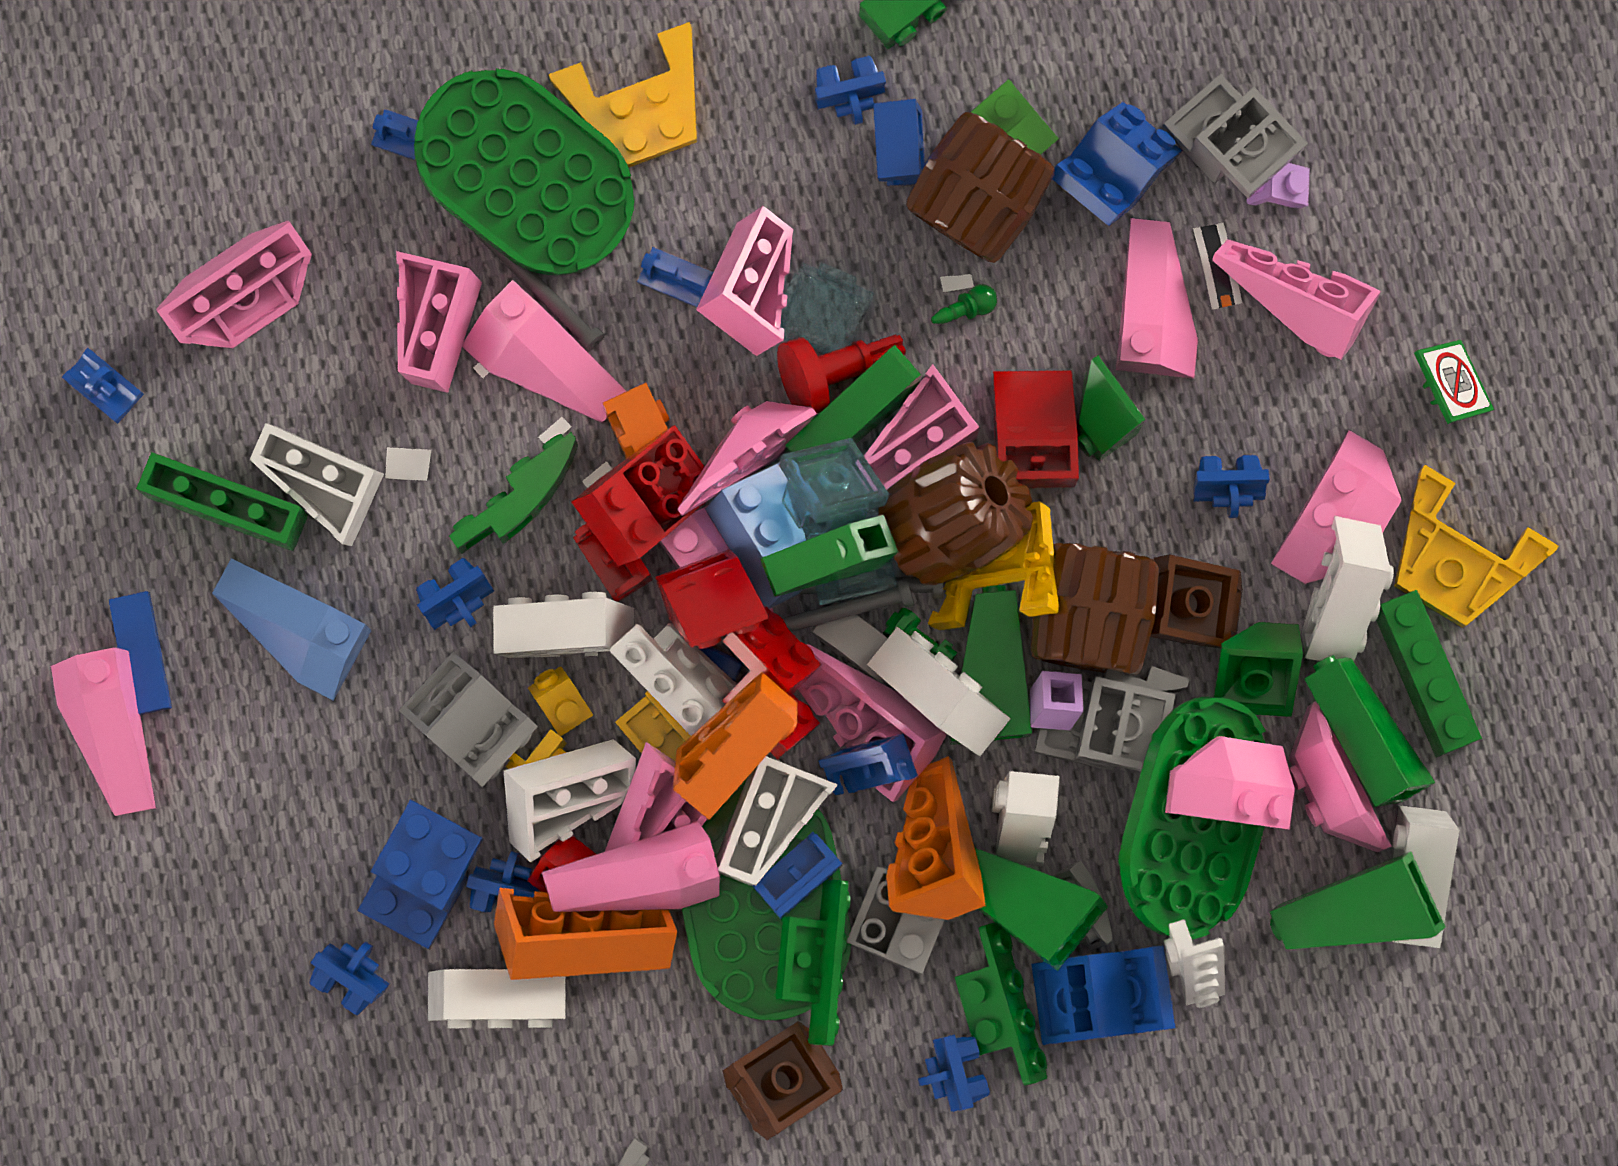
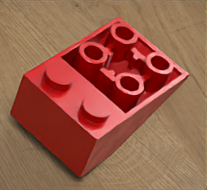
M1072 370L993 371L994 442L997 458L1002 462L1012 460L1019 469L1016 477L1018 483L1026 485L1028 488H1074L1079 479Z
M673 425L599 478L572 500L571 503L616 565L621 566L640 559L706 503L704 502L684 515H681L677 510L705 466L678 428Z
M730 549L655 577L670 622L691 648L698 646V648L703 649L714 646L721 641V636L734 631L737 634L751 632L760 626L759 622L769 619L739 558Z

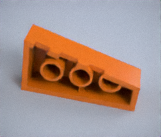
M499 888L494 927L511 980L670 969L677 930L669 909L554 912L547 892L534 891V897L514 896V889Z

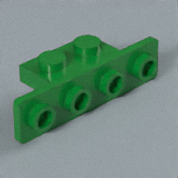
M825 880L823 882L819 920L783 917L775 999L812 1003L808 1043L812 1045L833 1046L834 1038L839 1030L837 1005L838 996L843 988V977L840 973L842 954L845 952L847 937L844 932L845 918L851 902L848 891L849 883L845 880Z
M996 923L980 926L978 930L989 967L954 977L971 1037L976 1038L979 1055L1012 1046L1024 1086L1046 1080L1047 1060L1043 1050L1039 1048L1034 1032L1036 1026L1035 1018L1025 1001L1023 977L1020 971L1016 969L1011 952L1013 947L1011 936Z

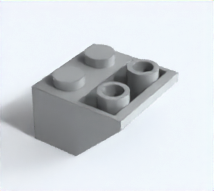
M877 866L847 943L878 958L922 975L944 919L892 911L889 907L887 870Z

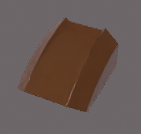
M1171 554L1154 557L1153 560L1158 564L1159 574L1156 614L1150 637L1221 648V643L1237 635L1243 592L1240 570Z
M799 1021L723 1070L726 1088L730 1090L752 1124L753 1130L766 1140L774 1137L843 1091L839 1071L822 1045L808 1043L809 1028Z

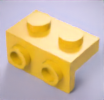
M647 691L644 693L645 697L615 721V724L641 754L647 742L675 761L676 750L691 735Z

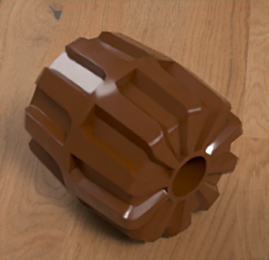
M965 112L960 115L929 156L906 200V207L912 214L963 248L987 262L995 263L1000 260L1030 221L1054 176L1055 169L1041 154L1028 148L1027 144L1021 140L1012 138L996 124L988 122L977 114Z
M967 442L922 462L890 486L883 494L885 501L879 505L877 516L884 515L898 550V553L893 556L898 564L897 567L906 575H913L918 578L922 584L937 585L979 570L1017 546L1022 541L1023 536L1028 534L1031 529L1033 516L1030 511L1025 509L1031 505L1032 497L1029 488L1018 483L1016 477L1019 469L1012 460L1002 462L997 458L996 447L989 443L975 447L973 442Z
M1078 543L1053 544L1055 560L1053 570L1059 608L1058 613L1033 616L1032 657L1051 664L1105 673L1107 669H1112L1129 676L1138 674L1143 667L1155 620L1159 574L1158 564L1147 556H1138L1128 551H1109L1107 547H1088Z

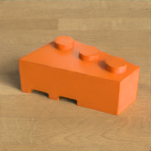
M647 383L603 402L609 424L626 459L668 429L665 422L670 421L664 405L660 399L654 400Z

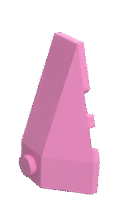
M1131 218L1116 370L1194 379L1198 338L1170 222Z
M513 280L485 307L462 346L489 373L516 383L531 392L545 396L601 423H604L607 419L603 402L626 392L538 302Z
M807 644L813 651L815 658L822 665L798 690L816 715H826L837 732L833 738L840 748L904 734L917 775L919 776L935 758L947 734L934 725L897 691ZM918 776L910 780H902L874 788L889 800L895 802Z
M114 647L75 655L52 665L51 671L57 706L114 816L156 809L141 715L138 714L129 651Z

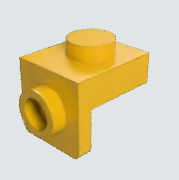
M558 667L555 670L548 669L540 673L534 679V684L528 687V690L559 736H563L593 716V713L562 667Z
M550 729L526 761L514 752L505 767L511 769L567 753L563 750L567 743L561 736Z

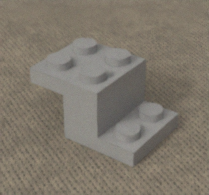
M1221 74L1163 123L1162 129L1174 138L1176 144L1214 184L1226 175L1247 198L1251 197L1308 145L1306 140L1255 87L1250 89L1244 96H1241Z
M454 652L449 655L399 709L409 721L482 787L488 780L495 778L502 771L504 763L516 750L521 749L528 743L531 734L538 727L479 672Z
M1096 676L1092 682L1082 680L1083 713L1070 731L1039 728L1034 750L1035 754L1113 771L1118 766L1141 772L1152 735L1165 717L1173 710L1176 694Z

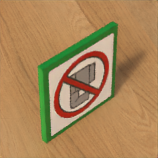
M1461 340L1414 352L1427 380L1423 384V388L1430 387L1435 397V400L1430 403L1431 405H1439L1447 424L1486 414L1494 410Z

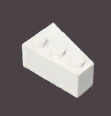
M1334 516L1331 528L1335 530L1336 542L1332 553L1324 552L1321 564L1328 566V570L1321 587H1314L1301 637L1304 655L1307 659L1321 661L1334 655L1336 659L1351 658L1354 662L1357 653H1362L1365 649L1367 628L1370 621L1375 622L1379 615L1380 597L1383 590H1388L1392 584L1394 568L1389 565L1381 525Z
M612 739L504 770L509 842L529 862H532L541 856L540 850L558 839L563 842L573 836L572 830L592 818L596 821L623 804L634 776L636 758Z

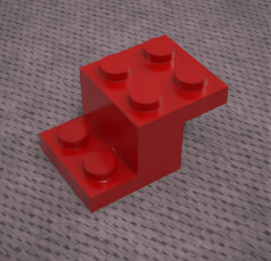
M766 606L765 610L769 619L759 622L760 626L757 629L744 634H737L734 631L729 633L723 640L750 672L725 696L722 702L726 705L761 672L797 702V725L787 738L780 740L770 751L778 760L820 724L810 707L804 702L799 701L794 693L822 664L815 658L811 648L805 643L800 642L787 628L785 621Z

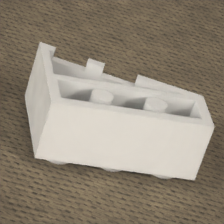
M265 423L250 457V461L284 492L295 499L314 519H317L340 543L348 546L353 545L384 473Z
M585 592L582 593V599L569 600L568 595L545 596V602L532 603L531 598H509L508 605L493 606L494 654L507 658L560 657L563 654L585 653V656H598V652L610 651L613 644L634 627V608L606 598V593Z
M897 627L867 665L939 729L978 756H981L1011 718L979 693L983 687L964 672L960 676L954 671L958 666L940 651L933 655L930 650L934 645L917 631H914L909 636Z
M766 756L747 777L716 858L719 874L747 885H757L789 846L788 844L811 819L813 813L826 797L837 787V784Z
M1009 771L1005 779L999 781V784L994 788L992 799V812L999 813L996 856L1019 864L1043 866L1044 853H1047L1048 842H1045V838H1051L1056 819L1059 776Z
M1398 805L1397 824L1393 838V858L1410 851L1412 852L1444 922L1459 828L1446 811ZM1443 930L1437 936L1428 939L1391 942L1440 948Z
M443 969L428 972V1021H447V1028H472V1021L488 1020V1028H513V1020H528V1028H553V1020L565 1019V976L511 980L507 969Z

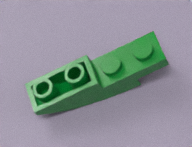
M572 432L565 437L562 434H558L548 440L542 446L544 451L533 459L527 456L516 462L510 468L511 474L506 477L514 491L508 495L506 492L497 494L486 503L488 509L476 517L473 514L467 515L453 526L455 531L448 536L461 554L493 532H495L502 544H505L540 513L563 482L573 462L578 443Z

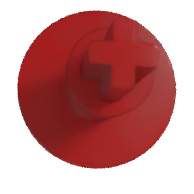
M895 334L865 344L863 340H857L849 346L817 356L812 345L803 337L781 343L777 350L778 368L782 384L791 404L811 407L817 413L816 415H818L829 405L828 386L862 375L894 345L905 355L906 349L903 346V339L900 335Z

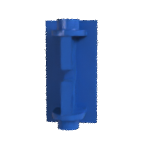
M384 109L383 114H377L374 119L373 129L376 132L371 145L415 160L414 137L418 120Z
M652 247L650 254L646 253L642 260L641 268L643 269L637 283L698 307L714 272Z

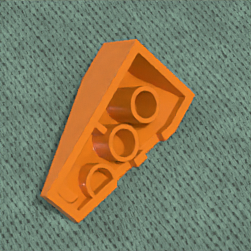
M948 756L928 764L908 788L903 807L904 812L907 814L902 832H897L894 843L898 847L895 862L889 864L886 874L889 907L894 912L950 920L985 906L982 874L953 762Z

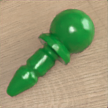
M975 285L968 293L960 294L958 302L941 308L932 316L931 322L933 324H944L965 315L968 319H973L976 315H987L997 305L996 292L988 285Z

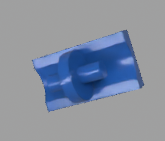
M871 56L851 61V69L854 76L852 79L840 81L836 65H829L816 70L817 87L815 88V101L818 110L835 106L837 118L851 114L855 125L863 123L862 111L874 109V101L871 96L885 93L884 84H886L884 72H878Z
M89 348L83 352L78 362L62 376L67 383L117 424L144 395Z
M1242 455L1237 458L1236 470H1222L1221 458L1217 456H1203L1200 459L1193 487L1194 502L1212 501L1213 507L1227 508L1228 518H1238L1239 507L1253 506V500H1265L1266 486L1270 480L1269 469H1262L1257 455Z
M461 558L452 564L448 570L454 579L453 582L440 589L437 582L433 579L427 580L416 588L420 600L417 606L434 630L446 622L453 626L462 619H465L471 628L477 624L471 613L484 606L481 600L494 592L479 566L474 568L465 558Z
M511 851L507 861L493 858L490 870L478 866L475 867L473 874L469 875L466 887L471 888V909L491 912L494 908L499 888L514 889V896L534 897V891L541 892L527 881L531 875L532 868L518 865L520 853Z
M364 942L358 950L348 943H345L339 950L330 943L322 952H317L311 961L315 968L309 982L310 985L327 994L333 990L337 982L348 988L349 990L341 1003L344 1008L354 1015H359L369 1004H372L382 996L390 983L375 974L380 965L369 958L373 946L368 942Z
M954 1034L933 1040L936 1057L925 1059L929 1075L917 1078L919 1086L931 1084L935 1099L947 1096L951 1112L974 1107L973 1102H977L990 1095L987 1079L984 1074L966 1078L962 1062L979 1058V1049L975 1037L956 1038Z

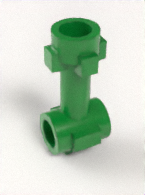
M902 607L898 613L895 611L886 622L885 626L887 628L883 634L887 638L897 627L909 636L914 631H917L934 645L930 650L933 655L940 651L953 661L958 653L952 649L953 644L946 639L941 644H938L917 628L921 623L920 618L907 608Z

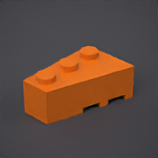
M763 672L759 673L676 750L673 790L710 820L777 743L787 738L793 732L797 725V702Z

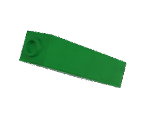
M896 345L891 347L785 445V453L788 455L785 459L787 466L798 478L805 474L810 481L815 479L902 406L907 397L912 394L920 383L921 374Z
M1005 585L983 587L982 593L975 595L961 674L963 672L983 687L979 693L1011 718L993 741L1026 738L1032 734L1016 590L1006 591ZM949 736L950 745L961 744Z
M1332 655L1313 666L1315 672L1304 678L1375 807L1402 803L1435 784L1431 774L1351 658L1336 659Z
M975 848L982 874L985 906L978 908V910L1058 971L1108 908L1107 904L1092 890Z
M1411 851L1285 901L1270 911L1272 917L1270 918V926L1273 934L1279 941H1283L1286 949L1428 939L1437 936L1445 928V924Z

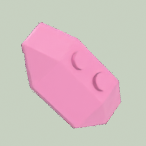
M289 220L247 235L183 278L156 310L179 343L234 348L298 305L312 254Z
M1350 430L1347 432L1272 560L1271 564L1304 584L1324 579L1328 566L1321 564L1324 552L1332 553L1336 542L1335 530L1331 528L1334 516L1381 525L1382 533L1384 532L1402 500L1383 449Z
M1317 701L1313 702L1306 709L1289 757L1292 765L1289 769L1294 786L1297 790L1303 788L1310 802L1305 805V810L1311 823L1315 827L1321 825L1324 833L1375 852L1392 847L1350 760Z
M1215 737L1195 752L1184 764H1179L1170 771L1165 812L1290 830L1295 786L1283 746L1228 737Z

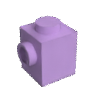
M1042 671L1030 689L1031 727L1070 731L1083 713L1082 674Z

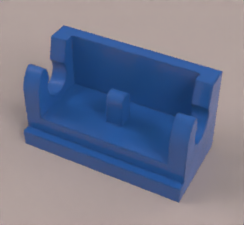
M916 99L873 103L879 182L887 181V186L914 185L925 165L922 109Z
M904 734L842 748L818 760L820 767L824 768L827 780L837 784V787L833 790L835 795L844 794L840 775L843 777L848 793L902 780L906 781L918 776Z
M812 832L768 870L757 885L751 886L775 914L782 919L841 868L843 863L822 839Z

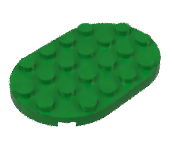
M496 68V70L468 71L444 83L425 104L420 114L414 137L416 167L424 186L437 203L506 258L532 272L545 275H568L597 265L618 246L629 227L634 210L631 173L627 163L619 150L607 137L539 83L523 74L506 69Z
M1199 697L1179 705L1165 717L1154 731L1144 759L1124 830L1118 863L1120 865V877L1124 894L1133 913L1147 928L1160 935L1169 937V924L1184 919L1191 939L1201 938L1210 934V929L1220 921L1227 922L1237 910L1251 879L1265 826L1165 812L1170 771L1179 764H1184L1195 752L1215 737L1220 736L1265 743L1262 735L1266 731L1264 726L1250 709L1237 701L1219 697Z
M747 778L711 819H707L702 825L711 840L715 860ZM819 808L788 844L789 846L771 868L812 832L816 833L837 857L832 832ZM840 869L827 880H842ZM719 874L718 897L682 908L693 966L704 987L718 1002L735 1013L758 1020H783L811 1010L812 1003L775 999L783 918L780 919L751 885ZM823 883L784 917L819 920ZM848 912L846 913L844 929L847 940L851 932ZM847 943L845 952L842 954L840 972L842 976L850 957L851 944Z

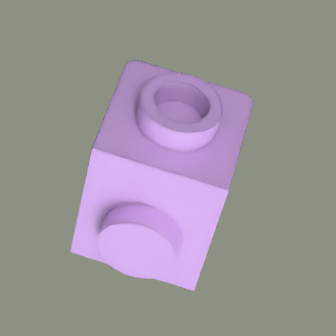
M1288 163L1251 197L1247 198V204L1259 205L1265 202H1272L1291 208L1308 206L1309 168Z

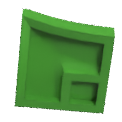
M1009 79L970 111L983 117L988 122L996 124L1009 136L1021 140L1027 144L1028 148L1039 154H1042L1059 139Z

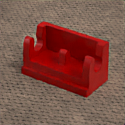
M587 523L575 531L574 541L614 601L620 602L653 580L641 559L617 566Z

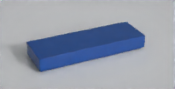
M145 591L109 599L117 648L129 651L138 714L143 715L171 709V700L150 592Z

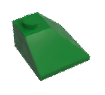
M1099 355L1091 360L1084 377L1077 420V432L1079 434L1078 445L1084 454L1088 457L1094 454L1097 460L1101 461L1137 436L1145 418Z
M1258 622L1221 643L1213 697L1237 701L1250 709L1255 715L1292 717L1303 656L1299 624Z

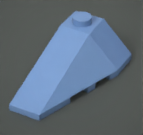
M232 558L212 592L298 683L333 701L372 631L366 624Z

